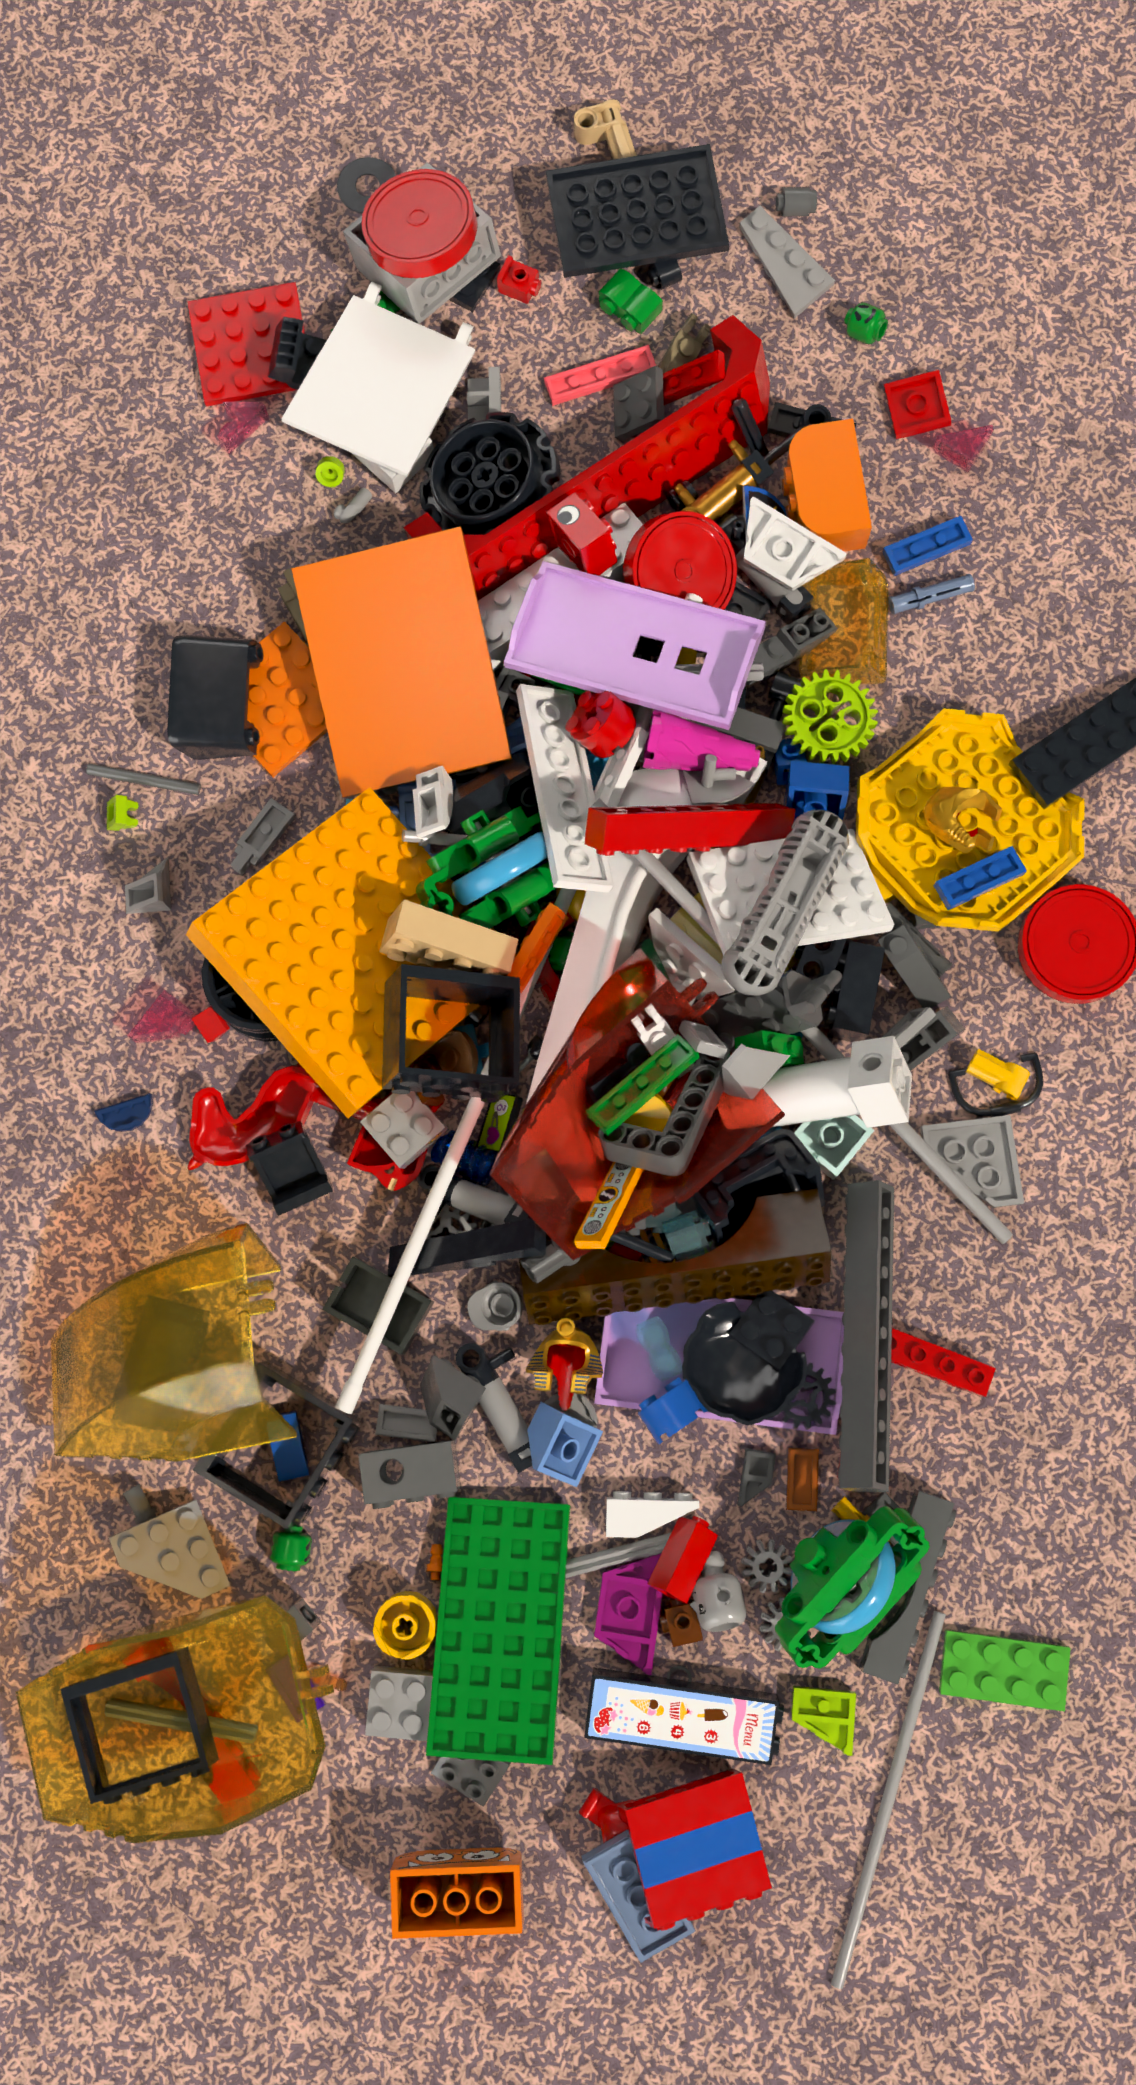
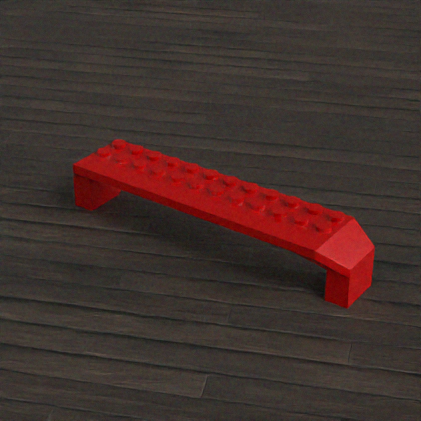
M734 315L710 329L714 351L719 349L724 352L725 379L486 535H463L478 601L558 548L547 511L575 492L582 500L587 499L592 504L595 514L599 519L623 503L638 518L667 499L665 493L669 489H674L683 480L692 483L733 456L734 454L728 446L732 440H736L743 448L747 447L731 410L734 400L743 398L747 401L761 435L767 434L770 380L762 340ZM428 512L403 527L408 539L443 531Z

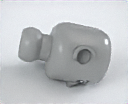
M719 1551L710 1552L701 1572L702 1578L697 1580L692 1591L694 1602L690 1604L697 1613L700 1626L708 1632L733 1629L743 1624L746 1619V1607L740 1582L736 1576L724 1573L725 1560Z

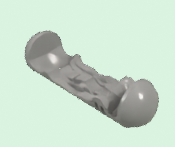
M810 810L795 819L792 831L787 835L778 852L779 857L771 871L769 884L759 895L750 914L742 921L741 930L736 941L723 956L721 966L724 977L736 991L745 995L759 996L769 993L777 987L812 918L814 910L820 903L849 846V834L846 825L834 813L825 810ZM764 936L777 942L773 951L761 944Z

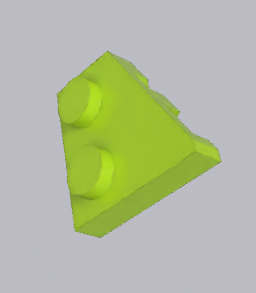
M793 1686L791 1719L813 1732L819 1738L840 1749L847 1756H852L856 1693L853 1691Z

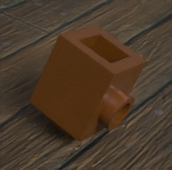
M669 1599V1605L664 1606L665 1614L659 1615L663 1634L670 1633L673 1647L703 1641L697 1613L690 1606L694 1600H688L686 1604L675 1599Z

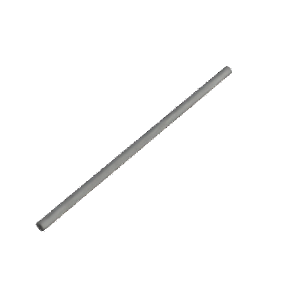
M935 1610L831 1981V1985L838 1989H843L945 1620L946 1614Z

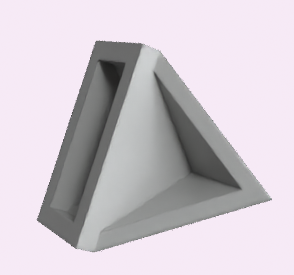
M169 856L139 880L125 885L126 914L171 910Z
M741 1043L722 1065L724 1092L731 1096L752 1100L791 1055L750 1048Z

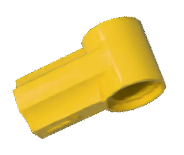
M979 1048L976 1050L965 1071L993 1086V1090L997 1093L1003 1092L1007 1094L1006 1098L1015 1101L1018 1099L1030 1076V1072L1025 1068L1012 1062L1005 1063Z

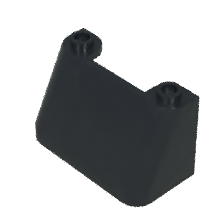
M197 635L174 637L171 650L167 735L170 744L175 749L194 760L257 755L260 735L258 729L247 720L249 672L250 669L258 668L260 662L263 661L264 654L261 644L253 639Z
M787 1129L776 1130L694 1176L689 1185L691 1196L714 1249L724 1244L743 1226L754 1208L757 1197L817 1189L821 1207L825 1206L820 1165L796 1134Z

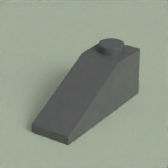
M905 921L894 927L891 931L879 936L878 941L880 945L885 948L888 958L922 1008H933L951 997Z
M948 1006L935 1013L936 1016L900 1048L910 1071L966 1030Z

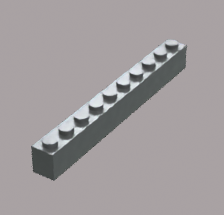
M880 1180L848 1184L845 1198L847 1224L844 1229L846 1236V1253L844 1255L845 1283L843 1285L845 1304L842 1316L844 1341L841 1347L843 1373L840 1379L842 1386V1404L840 1406L841 1435L839 1437L841 1455L838 1478L841 1489L856 1493L889 1492L894 1187Z

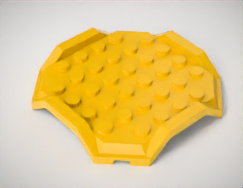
M943 708L914 738L877 768L861 775L857 781L856 841L859 847L862 848L870 869L911 913L936 926L998 932L1053 887L1084 858V836H1082L1084 798L1068 793L1046 809L1041 807L1008 765L1012 759L1023 753V751L1017 746L1004 714L983 712L981 715L965 714V710ZM950 786L982 789L987 792L995 803L1002 807L1000 819L996 822L978 808H967L961 811L957 817V822L960 823V826H963L966 832L979 827L995 837L992 849L987 851L983 847L975 846L970 852L963 853L933 834L928 828L924 817V807L930 797L942 787ZM1013 846L1027 870L1023 876L951 910H947L933 886L936 881Z

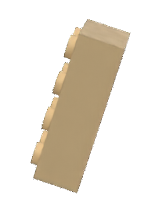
M404 899L387 921L379 952L387 954V957L394 961L405 960L416 964V966L507 976L511 972L518 939Z

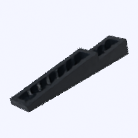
M530 1218L426 1239L411 1275L497 1265L499 1260L545 1255L547 1225L537 1218ZM407 1243L390 1247L387 1276L393 1278Z

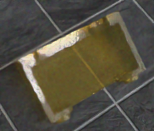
M871 558L840 562L803 585L814 597L812 611L821 607L838 629L824 642L814 648L811 653L804 654L803 659L799 661V673L802 678L805 677L810 681L813 672H816L819 678H821L825 669L829 672L830 677H833L836 670H839L841 679H844L848 673L851 674L850 683L852 684L857 680H861L860 684L867 685L885 683L887 676L888 584L886 577Z

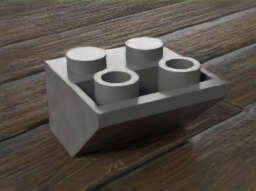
M435 1355L432 1357L420 1383L429 1424L456 1440L475 1411L486 1389L475 1377L465 1375L457 1370L450 1361L440 1359Z

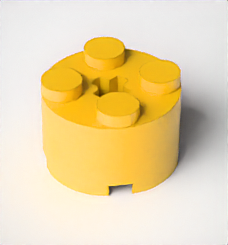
M404 1591L394 1594L384 1602L375 1616L373 1634L377 1645L384 1653L395 1658L408 1660L418 1657L428 1649L436 1636L438 1621L436 1609L428 1598L418 1592ZM402 1618L406 1621H412L411 1632L407 1628L401 1630L399 1627L402 1623Z

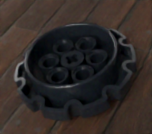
M509 412L488 413L486 418L481 421L471 418L453 428L448 433L449 438L443 444H437L432 450L424 466V471L428 478L420 483V502L425 513L428 512L443 531L461 527L463 535H486L554 490L552 485L560 480L561 475L558 454L550 446L551 441L543 429L528 418L520 422L514 413Z

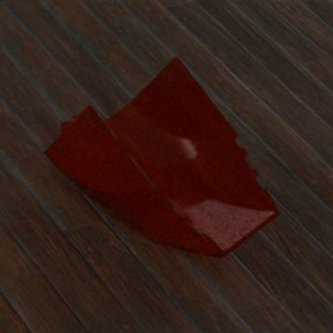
M641 948L634 952L611 975L592 998L516 1120L490 1171L491 1177L573 1261L594 1250L578 1249L574 1239L613 1161L608 1160L604 1156L598 1134L600 1128L587 1117L586 1110L594 1103L585 1086L617 1064L624 1063V1052L629 1044H643L631 1020L638 1015L644 1027L653 1023L654 1020L645 1011L649 1004H652L660 1017L662 1016L675 1035L679 1034L685 1039L679 1032L681 1022L686 1020L708 1026L700 1016L711 1008L719 998L715 991H710L691 1007L689 1003L705 989L707 982L701 977L679 993ZM692 1070L677 1080L673 1093L667 1102L672 1109H674ZM763 1088L752 1100L731 1096L723 1091L685 1172L678 1176H667L643 1170L612 1236L624 1229L628 1232L636 1227L635 1223L650 1215L656 1217L665 1212L663 1208L676 1201L680 1204L689 1199L785 1116V1113Z

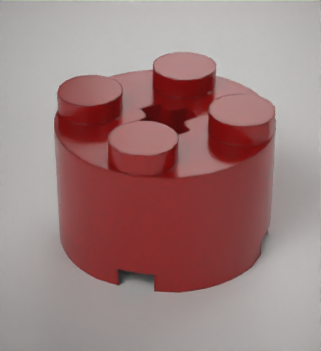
M585 691L579 697L578 706L572 717L567 721L565 729L572 738L596 757L608 758L614 755L612 750L617 746L623 748L632 737L636 728V719L633 717L635 712L611 691H604L602 693Z

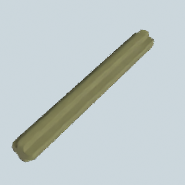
M116 1698L107 1700L105 1706V1715L107 1717L192 1732L186 1711ZM207 1716L213 1737L250 1744L256 1741L258 1734L257 1725Z

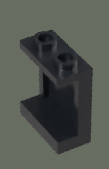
M301 1121L284 1124L278 1131L268 1136H258L250 1144L246 1145L250 1162L254 1163L272 1198L273 1207L278 1216L333 1192L330 1178Z

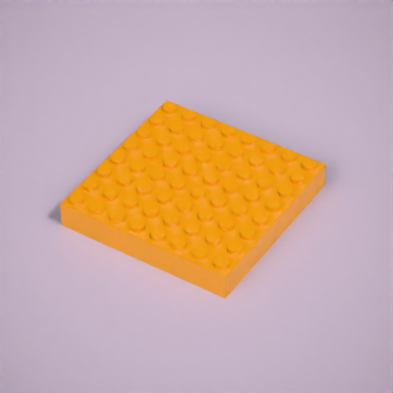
M370 787L191 923L186 933V936L348 1119L382 1090L385 982L401 964L416 966V964L405 960L394 961L388 958L387 954L379 952L387 921L404 899L421 904L416 894V887L421 881L433 875L426 862L432 857L418 843L402 841V831L407 830L406 827ZM451 879L441 884L437 882L435 886L438 891L448 894L453 900L454 909L452 915L459 918L458 915L474 906L472 902L468 905H462L455 899L451 890V884L453 883ZM435 904L433 909L438 911L440 907L438 904ZM407 997L405 1067L413 1064L480 1005Z

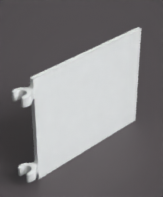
M371 282L363 299L355 295L352 296L284 413L282 422L408 477L475 354V349L468 346L472 339L470 334L474 326L463 322L455 339L449 338L377 306L381 299L379 292L382 286Z

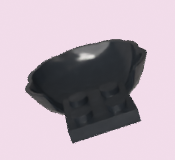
M772 1290L758 1294L745 1312L739 1311L734 1302L717 1304L702 1314L696 1330L689 1336L684 1345L683 1379H687L700 1403L709 1412L720 1417L732 1418L734 1421L745 1425L760 1423L767 1418L774 1417L786 1407L790 1398L801 1390L806 1381L808 1371L805 1352H797L796 1348L815 1323V1320Z

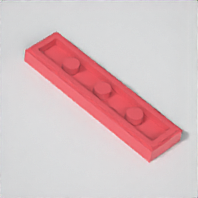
M645 345L544 377V384L551 404L554 406L611 388L615 384L656 366L650 346Z

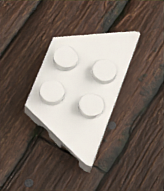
M751 498L744 553L745 563L789 590L794 591L846 558L847 553L757 498Z
M658 908L649 914L648 918L656 962L663 971L677 975L686 987L693 989L694 997L698 1001L735 991L726 981L721 964Z

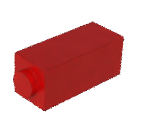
M693 1516L691 1520L679 1517L647 1584L665 1596L687 1604L718 1537L716 1533L708 1529L710 1524L696 1516Z

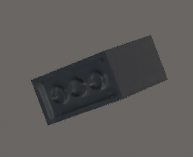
M401 964L387 979L384 990L382 1089H392L394 1094H409L410 1091L422 1092V1096L438 1097L440 1094L451 1095V1098L455 1100H467L470 1097L481 1098L482 1102L494 1103L498 1102L519 1085V977ZM415 997L488 1005V1075L405 1067L406 998Z
M259 1362L193 1471L284 1528L289 1529L295 1525L299 1526L300 1523H304L312 1510V1507L308 1505L311 1499H315L316 1496L319 1497L328 1483V1480L325 1479L328 1471L335 1470L345 1454L341 1452L344 1444L352 1443L361 1427L356 1424L360 1418L335 1408L336 1404L269 1362ZM276 1382L337 1419L333 1425L338 1428L334 1439L294 1503L289 1500L287 1503L279 1500L226 1467L227 1461L223 1460L268 1386L273 1387Z

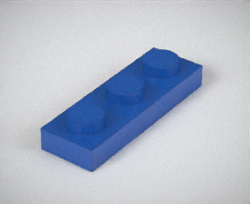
M958 516L883 548L882 553L893 576H896L969 546L973 539L962 516Z
M1010 846L936 881L933 886L947 910H951L1023 876L1027 870L1013 846Z

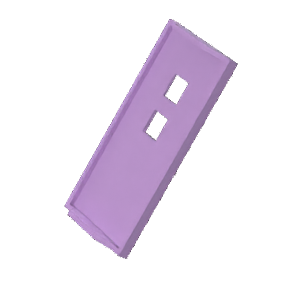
M543 561L538 574L530 581L513 625L504 666L505 668L594 693L611 691L620 700L729 730L764 633L766 621ZM640 636L665 642L657 663L633 657ZM682 647L707 653L699 675L675 668Z
M714 1298L703 1300L696 1304L686 1302L673 1304L667 1308L651 1307L644 1308L638 1312L622 1311L605 1316L600 1353L603 1376L602 1378H597L594 1404L641 1410L639 1404L653 1394L657 1399L667 1393L664 1387L673 1380L680 1377L682 1381H685L682 1372L684 1345L689 1336L696 1330L702 1314L717 1304L734 1302L739 1311L745 1312L753 1301L736 1298ZM795 1306L815 1320V1323L796 1350L797 1352H805L807 1365L809 1362L813 1363L812 1371L817 1372L820 1368H823L822 1378H832L828 1388L836 1389V1393L830 1396V1399L834 1400L836 1405L826 1408L830 1411L831 1416L826 1418L821 1415L822 1424L820 1426L811 1421V1428L809 1430H805L803 1423H800L797 1429H793V1421L790 1419L783 1424L782 1418L784 1415L782 1412L755 1425L836 1435L840 1406L842 1404L840 1379L843 1373L841 1347L844 1341V1326L842 1323L844 1312ZM806 1377V1382H815L813 1379ZM813 1389L808 1392L799 1391L796 1398L791 1402L804 1399L807 1403L806 1399ZM822 1392L817 1394L815 1401L818 1409L821 1407L823 1400ZM701 1408L695 1412L701 1418L736 1422L732 1418L720 1417L709 1411L704 1413ZM794 1408L790 1410L796 1415L807 1416L802 1410Z

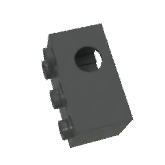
M454 1439L367 1451L358 1454L364 1505L372 1504L373 1509L391 1507V1505L395 1504L394 1500L406 1499L407 1503L424 1501V1496L437 1495V1499L453 1497L455 1492L461 1489ZM390 1459L399 1461L404 1468L397 1481L391 1480L386 1473V1465Z

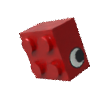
M574 492L547 511L557 547L579 571L599 576L617 563L615 554L617 546L611 538L612 527L604 517L599 519L595 514V509L587 499L582 500Z

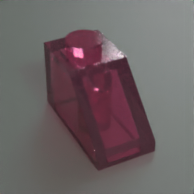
M164 990L127 1036L138 1044L177 1039L182 1034L187 1035L193 1029L195 1024L192 1018L196 1014Z

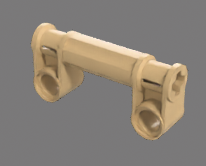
M607 100L597 105L581 108L575 113L574 137L577 142L583 145H590L607 140L613 160L637 156L627 124L622 120L620 114L621 106L618 100Z

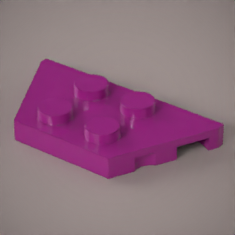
M662 1553L603 1572L594 1636L613 1648L619 1655L628 1659L648 1675L652 1673L662 1593L647 1583Z

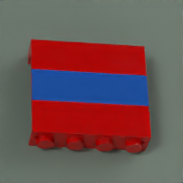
M729 1769L617 1806L620 1819L625 1821L628 1826L649 1911V1916L644 1918L645 1923L652 1928H657V1930L661 1931L668 1930L675 1926L676 1921L685 1918L688 1921L700 1919L705 1916V1911L714 1908L716 1910L729 1909L734 1906V1901L745 1898V1900L760 1898L763 1896V1891L772 1888L742 1772Z

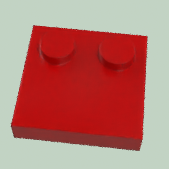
M939 370L884 384L896 439L951 426V417Z

